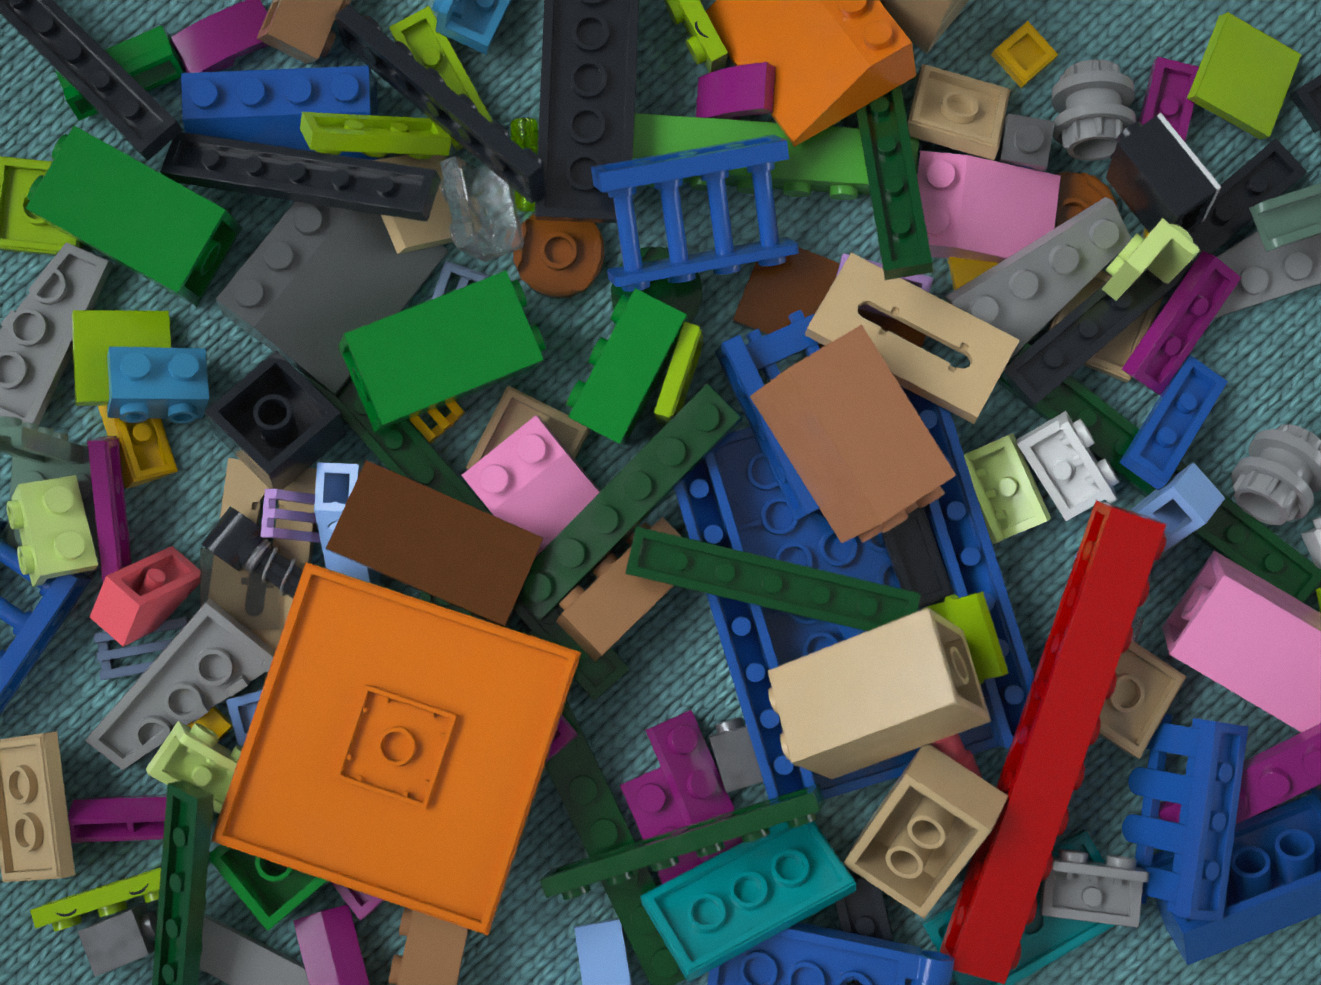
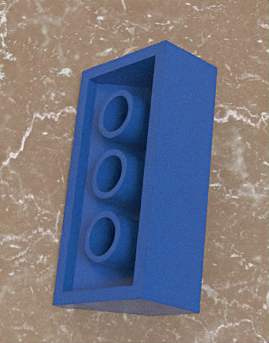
M369 66L181 73L182 121L186 133L316 152L315 150H310L300 131L302 112L378 116L377 81ZM342 151L339 154L340 156L379 160V157H370L361 152Z
M1310 794L1248 818L1235 825L1222 922L1193 920L1174 915L1175 913L1167 911L1168 901L1154 898L1164 925L1187 965L1321 914V801L1317 796ZM1162 851L1153 855L1152 866L1172 870L1175 853Z

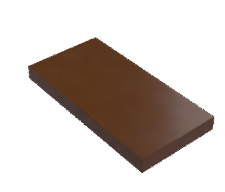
M800 247L798 254L786 256V262L779 265L760 266L758 261H756L732 323L753 331L759 329L761 334L768 335L790 325L791 322L788 316L798 310L802 311L804 317L815 314L836 279L840 263ZM858 309L860 316L882 327V330L890 331L922 348L926 338L925 334L894 318ZM821 343L818 344L820 349L824 347Z
M366 460L328 541L326 550L505 627L543 537Z

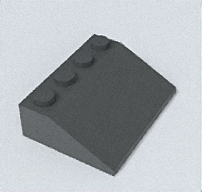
M295 201L218 295L216 301L224 316L275 352L277 350L291 365L336 396L351 377L338 348L343 335L403 311L448 255V250L442 245L397 254L380 214Z

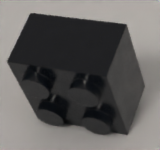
M277 350L204 411L213 433L269 489L284 490L347 435L341 412Z

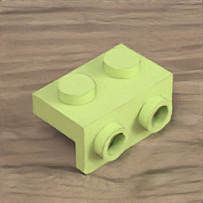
M1162 218L1145 239L1137 233L1107 267L1106 271L1112 277L1102 290L1117 301L1146 268L1164 283L1169 284L1198 254L1200 249L1193 243L1192 237L1185 229L1175 224L1170 225Z
M1014 433L964 454L992 545L1051 519L1022 451L1017 445Z
M76 475L18 484L12 495V501H7V516L10 527L12 529H19L22 546H19L17 549L18 562L22 574L30 575L32 586L43 585L48 578L95 570L98 562Z
M178 721L147 766L146 771L148 775L166 785L185 780L213 794L214 811L220 814L242 747L235 746L231 751L217 743L220 739L219 736L207 727L195 723L190 728Z

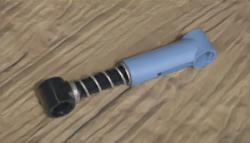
M230 506L201 545L238 572L246 569L249 573L256 572L262 576L263 583L270 582L279 588L281 596L288 595L294 598L303 570L295 565V559L289 561L277 552V546H272L271 541L268 542V539H266L267 537H261V527Z

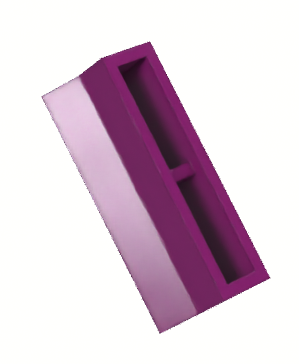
M167 794L82 797L73 800L68 813L72 843L163 839Z
M349 905L320 911L293 921L309 985H369Z

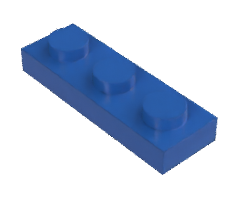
M1189 354L1160 395L1119 463L1155 489L1159 490L1165 486L1228 381Z

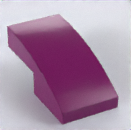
M245 0L183 29L172 36L170 42L187 73L218 72L232 67L235 58L270 46L256 39L267 11L261 0Z
M768 62L752 63L717 70L699 77L696 117L740 120V116L773 113L776 67Z

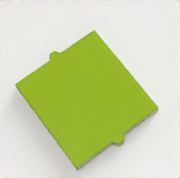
M983 591L960 598L953 594L947 596L945 602L921 608L922 610L926 608L931 609L964 631L980 685L983 684L985 679L1008 674Z

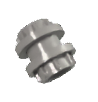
M1095 59L1078 62L1068 67L1064 74L1059 77V82L1052 88V106L1060 113L1054 119V139L1067 149L1068 155L1075 159L1097 161L1110 158L1115 151L1118 135L1136 122L1134 111L1128 108L1135 99L1133 80L1127 75L1120 73V66L1107 60Z
M1282 424L1276 429L1258 432L1249 445L1250 457L1242 458L1231 474L1234 484L1233 490L1235 491L1234 497L1237 504L1253 518L1270 525H1282L1286 521L1305 517L1314 503L1313 492L1321 490V440L1310 431L1291 424Z

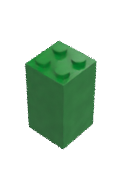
M73 126L70 133L61 136L52 151L53 162L44 176L40 175L31 185L28 192L29 203L26 209L52 227L197 307L243 227L224 208L82 129Z
M507 270L343 335L338 348L374 433L529 371L544 360L541 352L545 350V343L541 332L536 324L529 325L522 309L527 306L525 294L516 279L510 280Z

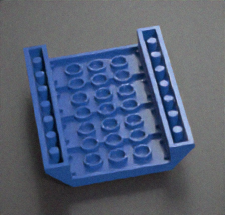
M901 386L956 476L940 485L945 494L923 507L951 587L958 598L983 591L1008 669V674L985 679L983 684L980 685L991 721L958 734L965 750L971 751L972 754L997 746L1008 748L1011 746L1034 680L1032 669L951 413ZM751 427L729 433L674 488L689 539L899 588L880 533L863 543L859 536L841 543L820 509L797 521L795 520ZM706 593L769 799L819 783L825 800L901 776L920 747L834 779L792 764L782 750L780 735L784 732L780 717L774 711L769 700L768 690L772 685L768 670L844 641L845 639L838 624ZM944 598V599H941V600H939V601H936V602H933V603H930V604H927V605L918 607L917 612H918V611H921V610H922L921 608H924V607H927V606H930V605H934V604H937V603L945 602V598Z

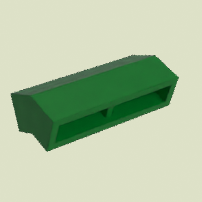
M162 25L105 49L146 91L180 78L181 73H184L181 61L170 42V35ZM55 71L63 88L65 100L77 119L81 121L97 114L98 112Z

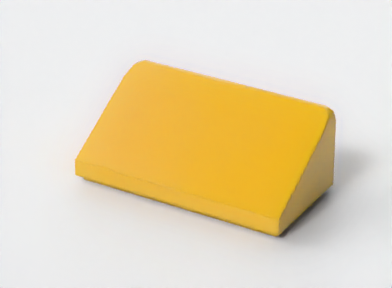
M108 405L98 406L107 436H117L119 438L125 489L178 472L161 418H148L143 422L128 423L120 420V418L107 417Z

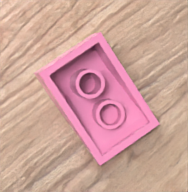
M920 151L917 179L931 257H957L999 264L1055 228L1060 175L970 155Z
M537 415L461 475L495 517L543 537L535 558L601 492L542 417Z

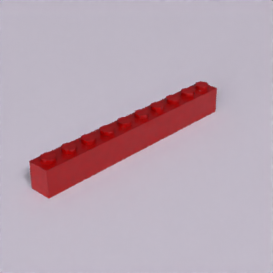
M1098 500L1095 501L996 786L997 789L1008 795V798L991 832L972 855L940 948L941 953L955 958L954 971L1005 984L1010 969H1015L1019 963L1021 956L1020 940L1025 926L1030 925L1034 920L1037 910L1036 895L1042 880H1046L1051 872L1053 864L1051 852L1057 835H1062L1067 827L1069 819L1067 807L1073 790L1076 791L1082 784L1085 773L1084 758L1089 745H1093L1099 736L1101 728L1099 716L1105 699H1109L1114 693L1117 683L1115 670L1121 653H1125L1131 645L1133 639V627L1131 625L1137 608L1141 607L1148 597L1150 589L1148 577L1153 562L1161 557L1166 545V535L1164 533L1166 524L1152 517Z

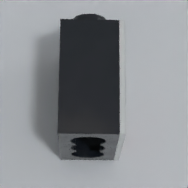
M1160 113L1144 125L1138 121L1123 130L1116 138L1117 145L1110 157L1111 163L1106 179L1146 230L1150 233L1162 218L1170 225H1178L1187 232L1205 221L1221 186L1165 117Z

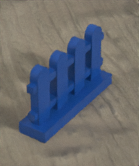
M801 310L788 316L791 322L788 326L763 337L759 329H756L746 335L749 341L748 344H744L741 335H737L724 341L715 351L720 365L796 521L820 508L750 396L764 386L758 371L763 370L767 381L770 382L780 374L776 363L802 351H805L808 357L820 349L818 346L819 342L805 336L807 327L815 314L804 317Z
M1165 714L1146 749H1150L1148 767L1133 769L1128 779L1131 792L1135 795L1143 796L1141 815L1130 814L1124 819L1122 824L1124 838L1128 842L1137 844L1135 859H1137L1136 867H1141L1149 872L1148 882H1143L1141 903L1146 904L1147 896L1168 901L1167 911L1175 913L1174 915L1193 920L1222 922L1248 726L1193 718L1192 727L1171 724L1172 714ZM1167 753L1188 756L1185 775L1165 771ZM1160 800L1181 804L1179 823L1158 818ZM1154 848L1175 853L1172 870L1152 866Z

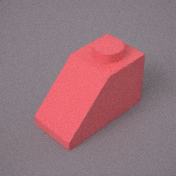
M170 546L107 575L90 618L124 647L157 630L202 582L205 573L173 546Z

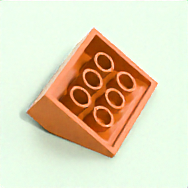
M716 0L706 10L709 19L728 52V56L735 66L768 62L776 67L773 113L770 114L794 147L916 76L912 42L879 0Z

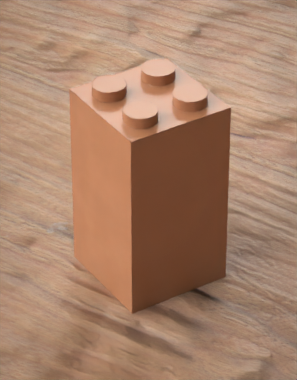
M862 324L789 367L750 396L841 543L856 536H859L863 543L882 531L884 533L906 520L908 518L907 514L918 507L920 509L945 494L940 485L956 476Z

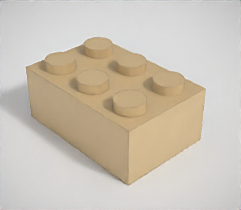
M932 745L922 746L866 824L843 864L922 918H925L991 832L1008 795Z

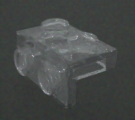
M457 156L441 161L440 166L443 180L440 183V187L445 201L449 204L452 218L449 231L458 249L487 262L523 248L524 239L513 188L487 166L478 169Z

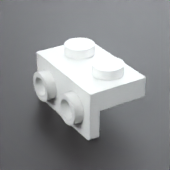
M1066 411L1018 438L1017 445L1065 521H1068L1094 506L1096 500L1103 501L1106 499L1108 504L1116 501L1117 496L1113 486L1120 482L1106 458L1097 462L1089 446L1095 444V441L1083 421L1079 419L1073 423Z

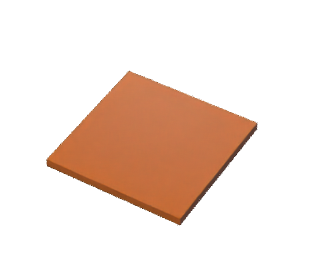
M306 562L211 841L488 935L496 916L582 652Z

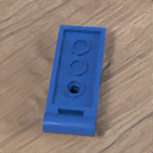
M798 922L710 970L707 985H848L850 980H858L863 985H951L955 958L937 951L921 950V947Z

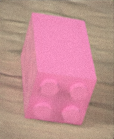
M1213 551L1162 626L1169 654L1301 733L1320 724L1321 613L1218 552Z

